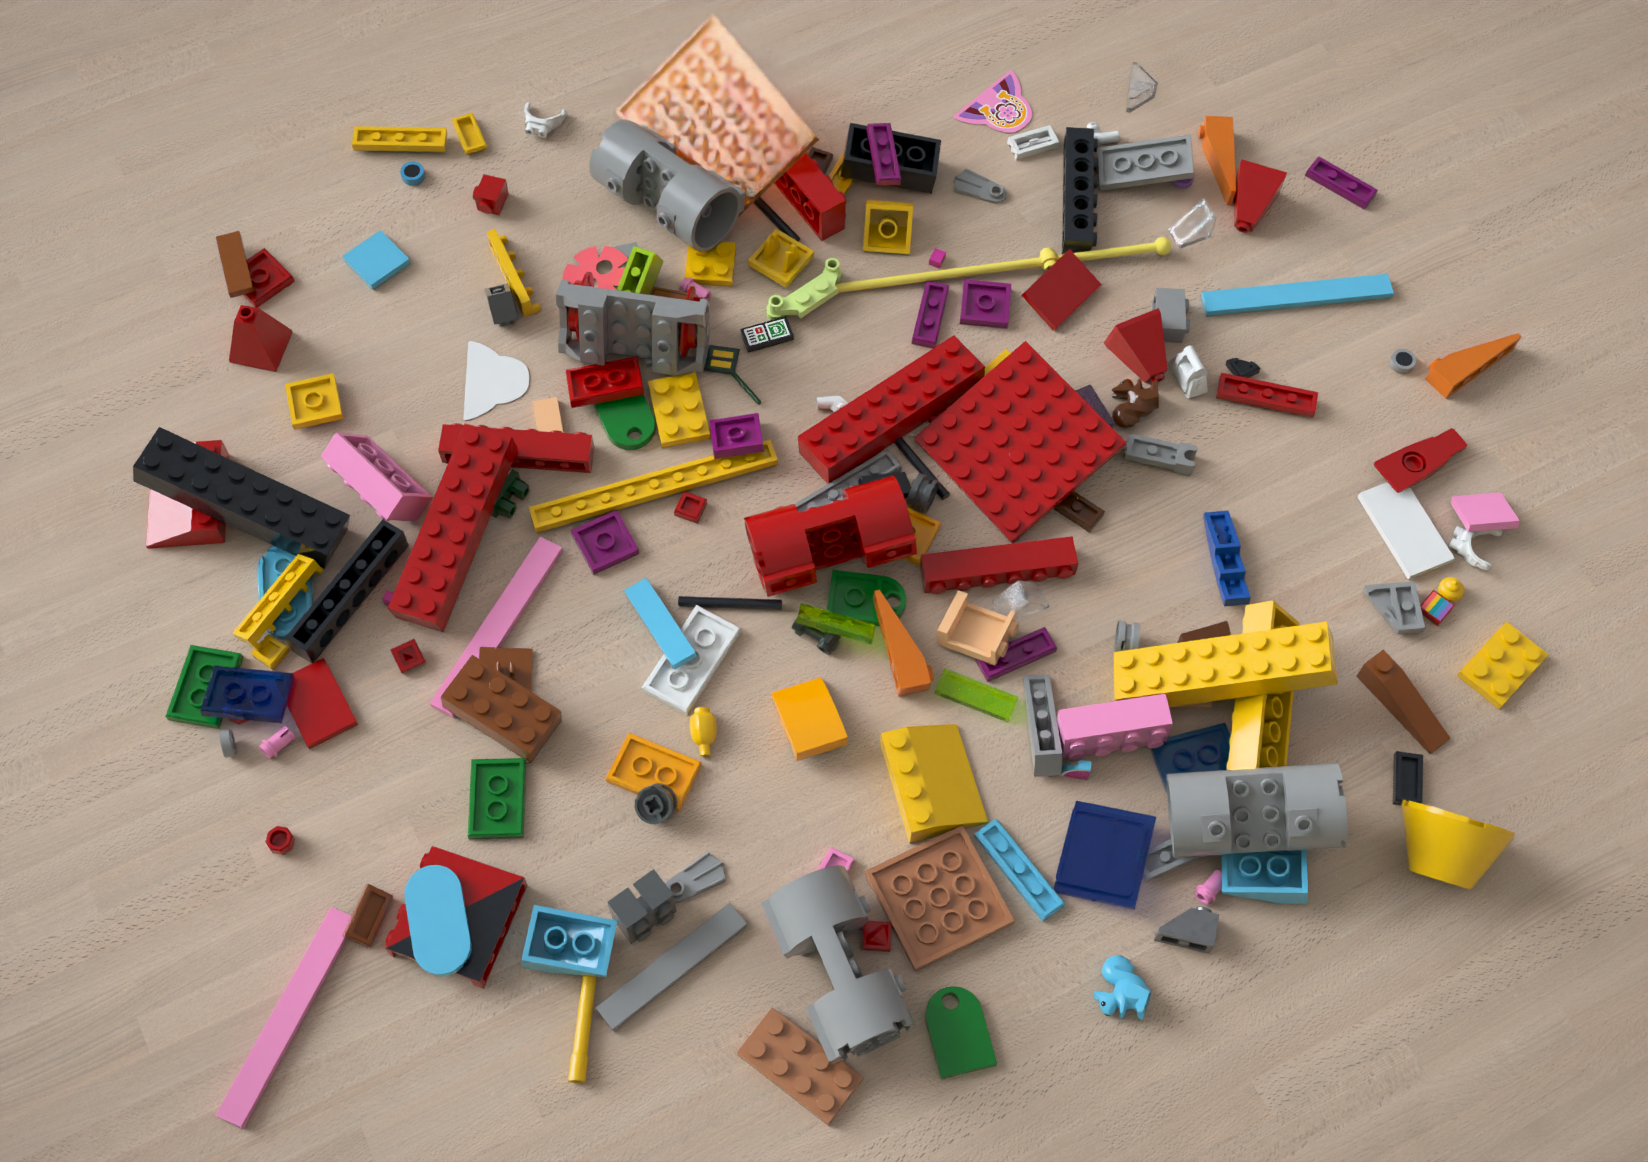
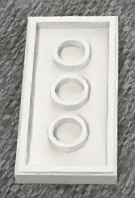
M1387 482L1359 493L1357 498L1408 580L1453 562L1454 556L1411 488L1397 493Z
M698 605L695 606L680 629L696 652L697 657L674 670L666 656L663 655L642 686L643 692L685 715L689 714L741 634V628Z

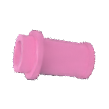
M686 277L683 279L679 287L682 292L688 293L690 286H695L698 297L709 300L711 296L710 290L697 284L694 278Z
M285 725L267 741L265 739L261 741L262 745L259 748L268 759L273 756L277 757V752L296 739L291 731L288 732L289 728Z
M1215 870L1203 885L1197 886L1195 896L1201 903L1207 905L1216 900L1215 896L1222 889V871Z

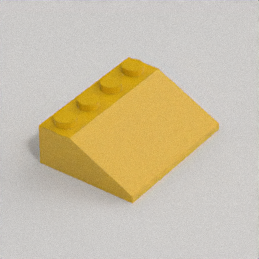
M957 724L909 726L881 733V751L909 843L940 836L963 825L964 829L988 823Z

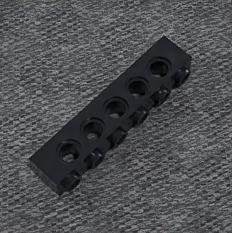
M1066 127L1063 146L1062 254H1065L1069 249L1073 253L1091 251L1092 246L1096 247L1097 232H1093V227L1097 226V213H1093V208L1097 207L1098 196L1093 194L1094 189H1097L1098 176L1094 175L1098 164V157H1094V152H1097L1098 138H1094V129Z
M382 519L285 637L294 653L310 663L316 661L409 546L404 531Z

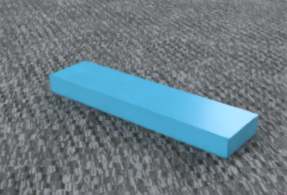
M647 578L624 590L627 598L674 670L697 657L696 652Z
M994 819L975 833L974 837L1042 922L1064 907L1065 903L997 819Z

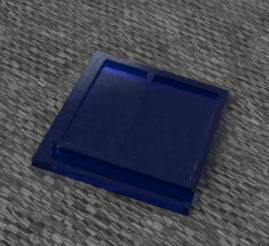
M1076 801L1056 873L1055 892L1135 910L1156 823V816Z

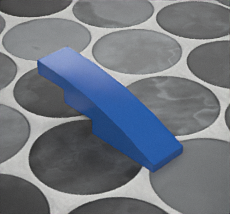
M1229 510L1205 512L1203 518L1206 536L1224 607L1250 604L1251 596L1244 579L1246 571L1240 556L1241 545Z

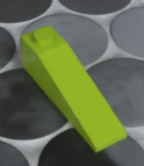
M633 246L617 290L649 295L656 283L664 260L654 252Z

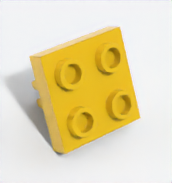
M775 229L748 259V266L787 288L812 260L814 251Z

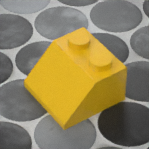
M867 200L863 251L910 254L913 203Z

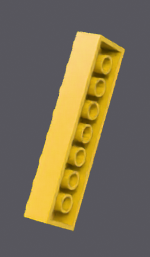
M1274 600L1246 605L1243 633L1300 625L1299 621ZM1294 691L1235 698V707L1232 713V734L1229 739V761L1226 765L1227 770L1287 766Z
M1327 621L1114 652L1115 701L1166 694L1168 706L1173 707L1338 685L1334 636Z

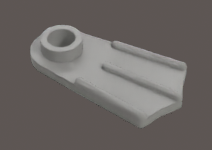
M967 168L961 174L955 176L954 192L994 204L1001 203L1006 199L1007 193L1004 187Z
M707 852L668 880L666 886L670 891L676 885L682 888L679 893L672 892L675 903L687 900L724 883L723 862Z

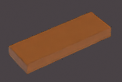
M240 231L216 236L230 298L253 293L254 287Z

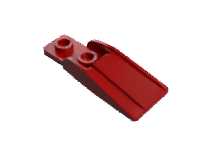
M1451 428L1436 437L1424 439L1375 461L1374 466L1397 493H1400L1431 477L1452 456L1465 450L1467 443L1455 429Z

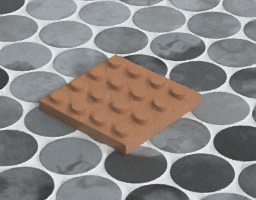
M963 825L872 867L864 873L915 972L1013 925L1015 922Z

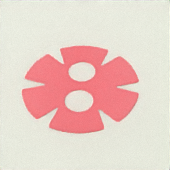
M596 246L590 247L574 256V259L581 266L566 265L562 280H568L571 284H574L576 280L582 281L586 272H591L593 278L598 281L597 288L616 290L614 285H619L625 267H618L628 261V258L618 249L604 246L600 257H598ZM600 261H610L613 265L612 270L607 274L598 273L596 266Z

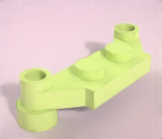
M836 258L827 259L822 274L787 297L771 296L766 308L767 318L771 321L786 315H797L801 319L837 295L838 288L836 284L840 283L842 279L839 261Z

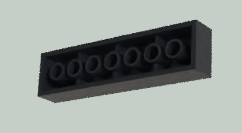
M161 427L157 429L133 465L134 482L295 556L300 554L314 559L323 569L326 568L348 530L349 514Z

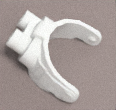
M526 103L524 109L526 118L525 133L531 136L535 133L541 138H546L551 130L556 129L567 117V110L563 109L561 114L541 119L529 113L531 103Z
M1457 526L1453 533L1456 539L1452 538L1449 547L1456 549L1457 553L1462 555L1464 560L1470 565L1489 570L1491 564L1480 559L1473 552L1471 539L1475 536L1486 534L1501 536L1502 530L1468 532L1467 529Z

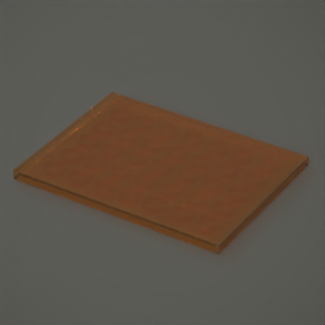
M714 14L615 110L622 120L629 119L640 126L644 124L676 146V155L690 165H700L706 170L711 169L744 191V211L819 140L816 134Z

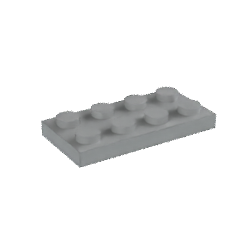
M1191 134L1098 148L1100 190L1194 178Z

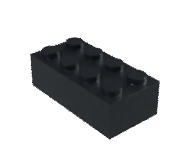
M850 123L840 177L876 183L867 126ZM892 131L901 183L900 185L887 186L932 194L937 177L941 140Z

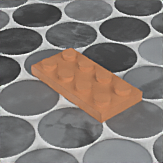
M773 1007L737 1052L741 1059L827 1126H829L863 1080V1076L843 1061L832 1065L828 1061L820 1043Z

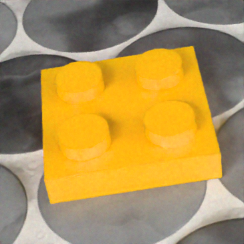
M721 242L706 252H699L688 245L685 278H694L695 282L699 285L732 287L736 243Z
M334 373L285 384L294 430L344 419Z

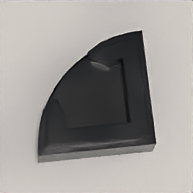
M1239 358L1229 359L1225 364L1233 375L1246 378L1254 376L1261 369L1256 363L1239 360Z

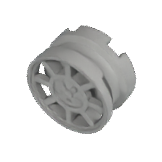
M1118 621L1114 652L1139 649L1140 623L1133 622L1130 625L1126 624L1125 621Z

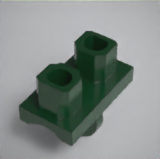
M512 469L506 477L493 506L494 509L491 516L497 518L498 515L511 518L517 509L516 503L510 501L512 495L521 500L525 499L530 491L529 485L520 479L519 472Z

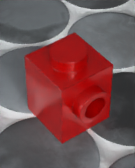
M483 174L479 186H476L473 191V200L476 202L477 210L486 214L500 215L509 195L506 179Z

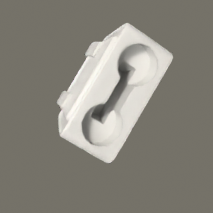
M1192 345L1184 348V351L1178 353L1169 361V365L1187 399L1208 392V372L1204 365H1202L1197 351Z

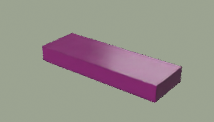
M891 123L867 124V134L877 186L900 185L901 175Z
M1319 156L1305 174L1306 177L1364 210L1378 192L1376 188Z
M926 281L912 337V344L929 348L936 347L950 285Z
M1043 627L1009 642L1005 656L999 657L996 665L979 659H975L986 681L989 682L1055 653L1057 647L1046 627Z

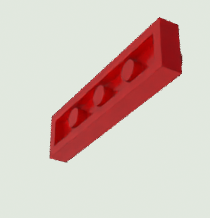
M1221 373L1216 398L1313 418L1316 412L1318 392Z

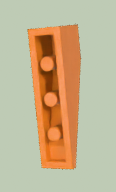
M1205 116L1203 125H1199L1198 139H1202V150L1226 204L1232 205L1236 193L1233 117Z
M1517 333L1450 353L1443 359L1437 358L1428 367L1430 371L1426 380L1447 399L1513 351L1522 336Z
M880 590L874 591L873 602L898 697L929 690L931 681L934 680L931 665H926L923 654Z

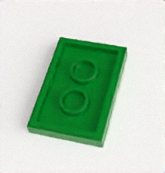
M190 645L165 716L167 720L219 729L225 713L224 708L230 699L243 655L236 652Z
M526 758L471 759L468 817L469 840L524 838Z

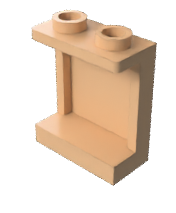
M958 590L937 629V644L996 665L999 657H1004L1007 652L1009 637H1014L1017 632L1019 623L1016 622V612L1011 610L1007 617L968 603V593Z

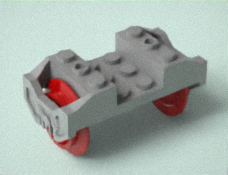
M586 272L583 280H576L574 284H571L568 280H561L556 293V305L559 308L560 317L559 353H565L579 362L605 365L608 353L652 358V372L675 376L692 372H703L710 337V303L708 300L703 299V297L696 296L695 286H690L686 300L596 288L594 287V279L591 272ZM572 331L576 332L577 340H571ZM690 348H697L696 357L687 356Z

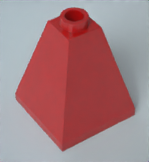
M1241 159L1236 175V193L1234 196V227L1238 231L1249 233L1255 229L1278 198L1287 172Z
M241 305L234 320L229 362L277 372L293 332L263 310Z
M1159 308L1115 325L1104 341L1105 346L1143 382H1160L1165 379L1164 373L1168 368Z

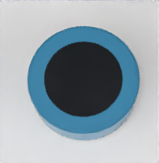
M408 162L400 170L402 180L408 185H417L425 178L423 166L418 162Z

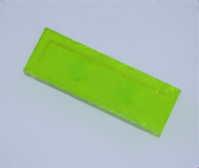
M804 603L800 604L796 623L872 644L875 632L874 624Z
M944 669L935 690V694L1007 723H1009L1018 701V696L948 669Z

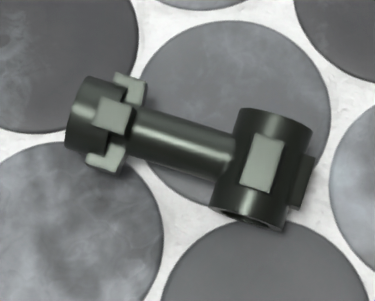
M799 615L792 625L795 634L801 637L805 633L819 642L817 648L825 654L830 655L832 651L836 650L841 638L838 633L831 629H827L823 633L810 625V618L806 616L803 618Z

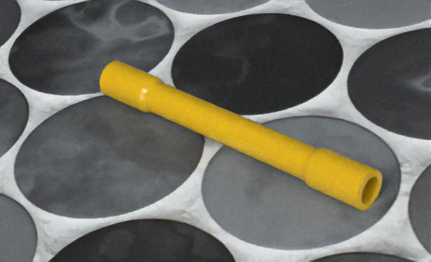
M582 976L574 1048L571 1055L568 1082L584 1084L586 1081L587 1053L597 976Z

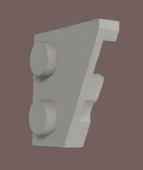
M1415 581L1365 585L1364 594L1396 634L1424 631L1425 624Z

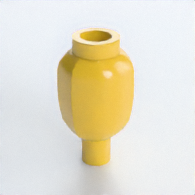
M698 707L694 709V714L690 718V732L692 740L699 746L700 756L708 757L711 756L710 745L715 741L717 735L716 717L710 713L709 707Z

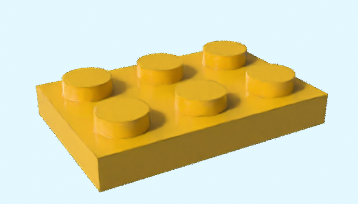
M696 372L648 381L662 448L710 439V431Z
M1506 621L1460 670L1457 676L1496 708L1500 709L1549 654Z

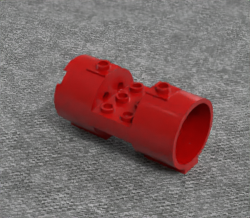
M895 476L843 489L842 501L836 500L817 508L811 507L803 512H798L795 504H790L745 517L744 524L754 563L767 597L818 583L816 570L861 558L867 568L916 555V538L909 511Z

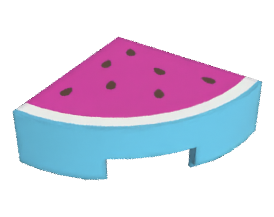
M1079 760L1078 765H1070L1067 762L1061 768V776L1087 780L1092 762Z

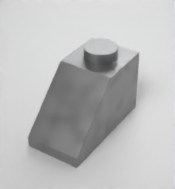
M1206 907L1190 908L1159 927L1154 941L1209 954L1215 945L1219 914L1212 913V910Z

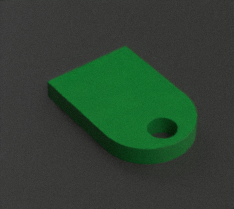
M644 395L593 404L608 439L616 447L624 450L640 449L646 446L654 437L656 429L655 420ZM633 432H638L642 435L637 440L628 438Z
M832 570L826 620L880 626L873 602L874 591L880 590L886 600L896 598L900 601L899 606L891 607L899 619L905 611L906 593L899 582L887 576Z
M956 986L945 987L937 991L927 1004L925 1021L940 1078L945 1079L996 1066L997 1061L982 1007L975 995L962 987ZM947 995H952L958 1000V1006L954 1009H947L944 1007L942 999Z

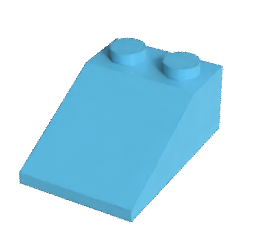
M1281 850L1222 855V894L1278 904H1308L1307 850Z
M534 905L521 959L522 968L555 974L606 977L617 920Z

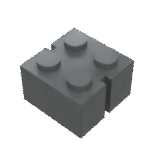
M654 869L633 883V886L641 895L639 898H636L628 887L607 902L612 919L617 920V926L630 944L635 941L641 942L652 933L651 928L653 926L667 924L674 918V913L677 912L674 895Z

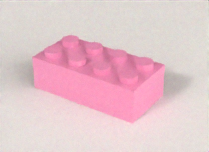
M336 432L321 455L328 463V468L343 477L344 483L350 488L355 489L361 495L360 498L365 503L372 505L377 510V515L386 521H417L433 498L368 435Z
M1166 694L1059 710L1057 724L1062 748V759L1069 758V760L1075 761L1092 754L1100 757L1118 750L1132 752L1138 747H1161L1167 742L1173 724Z

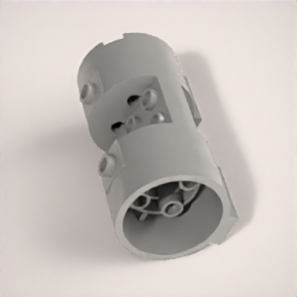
M629 119L615 122L601 135L604 139L598 149H593L589 168L593 179L631 205L645 204L648 209H652L657 213V223L699 252L709 251L720 244L732 230L739 213L744 211V191L711 169L706 170L700 165H690L678 157L674 144L644 124L640 126Z
M1326 763L1167 774V801L1174 858L1281 850L1345 848L1346 843L1343 840L1348 839L1347 806L1342 785H1339V783L1343 782L1339 764Z
M830 866L806 874L781 887L769 899L761 902L786 959L818 950L835 989L818 999L813 1005L806 1007L828 1061L832 1065L848 1059L847 1054L849 1053L858 1057L900 1037V1030L904 1027L906 1031H910L915 1027V1022L901 993L906 988L900 974L894 976L891 969L863 976L854 958H851L854 954L845 937L856 932L869 921L866 913L871 910L865 896L858 897L845 866Z

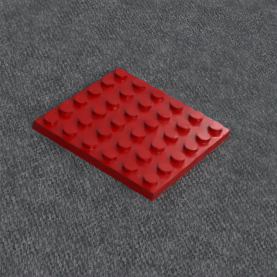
M1027 341L1023 342L914 437L919 446L1011 544L1015 543L1126 446V441Z

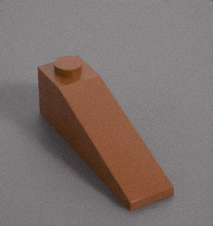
M1384 649L1362 666L1356 677L1429 754H1432L1450 739V736L1403 669Z

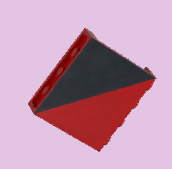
M432 846L429 853L423 855L420 869L430 865H440L449 868L456 874L462 885L469 924L472 951L469 959L463 964L464 966L454 974L468 978L474 986L484 989L528 885L522 876ZM402 904L397 913L398 922L394 930L391 929L386 937V950L392 957H395L397 953L416 960L413 953L406 904Z

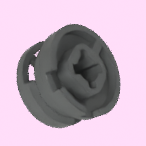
M919 473L910 489L906 505L911 508H921V512L927 513L937 494L939 481L935 479L931 483V480L927 479L926 475Z
M654 783L645 787L635 799L637 815L648 824L662 823L670 818L677 808L675 792L669 786L662 783Z

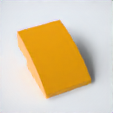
M821 677L771 693L796 761L847 745L848 736Z

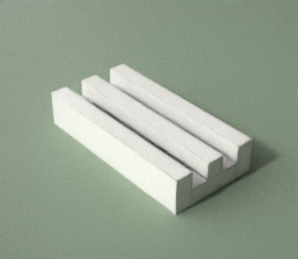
M1051 125L1008 137L1007 142L1011 146L1012 153H1015L1014 157L1016 160L1053 150L1059 146V141Z

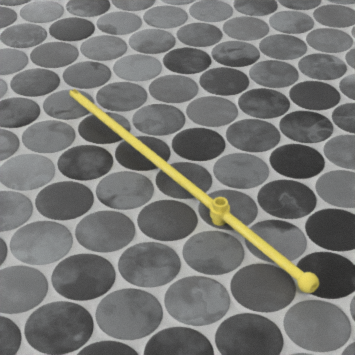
M1160 237L1154 243L1077 252L1074 254L1081 262L1151 252L1164 256L1171 251V242L1166 237ZM1047 247L1041 250L1040 257L837 283L836 287L838 288V293L1035 267H1041L1046 272L1064 254L1057 255L1053 248Z

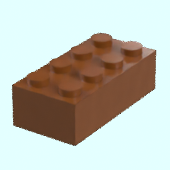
M474 655L469 658L441 695L443 708L521 758H526V761L529 763L533 762L562 722L561 710Z

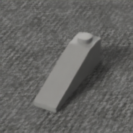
M1023 676L1034 777L1061 775L1062 748L1050 676Z

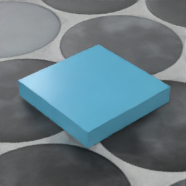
M381 230L343 255L344 261L372 290L411 264L410 259Z

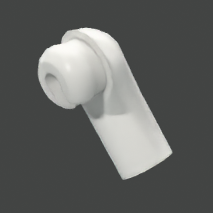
M1091 122L1087 125V128L1094 129V138H1098V144L1119 142L1118 131L1102 132L1099 130V125L1096 122Z
M837 395L817 397V409H831L833 412H836L848 404L847 401Z

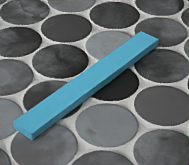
M1388 274L1205 291L1202 292L1201 299L1205 315L1214 316L1392 298L1394 292Z

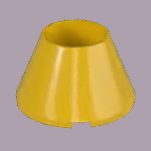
M1402 801L1409 871L1471 890L1515 836V833L1488 823H1482L1463 815L1413 801Z

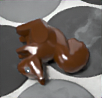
M1125 379L1117 387L1112 388V392H1114L1112 394L1113 398L1127 399V403L1119 404L1112 412L1114 422L1121 428L1133 427L1140 421V417H1145L1155 409H1159L1157 381H1153L1151 387L1145 389L1142 386L1141 379H1138L1135 386L1130 379Z

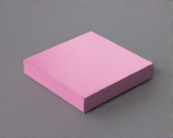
M1501 492L1452 496L1451 505L1468 532L1515 529L1519 527L1520 520Z

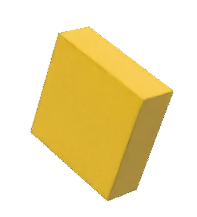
M268 634L260 642L261 648L258 651L253 650L251 654L255 659L273 671L290 650L286 645Z

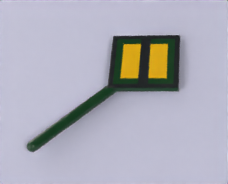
M709 345L704 371L731 374L751 398L760 405L761 400L735 372L740 349Z

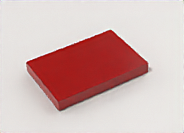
M1069 249L1021 296L1052 330H1055L1102 284Z
M638 356L605 362V365L593 364L566 370L572 408L645 394Z
M324 658L275 681L309 749L358 725Z

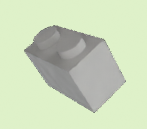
M1156 288L1152 300V310L1159 308L1161 312L1164 342L1182 343L1185 333L1188 334L1190 329V319H1186V313L1189 311V299H1185V289Z

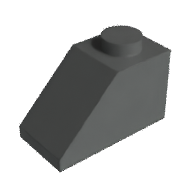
M508 283L485 288L494 325L499 324L500 327L513 324V320L518 319Z

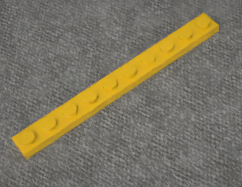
M768 439L763 441L764 452L714 459V455L528 508L535 532L538 533L609 513L616 509L620 510L778 465V459L772 442Z

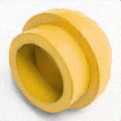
M1446 577L1439 583L1438 593L1450 602H1456L1463 597L1465 588L1459 579Z

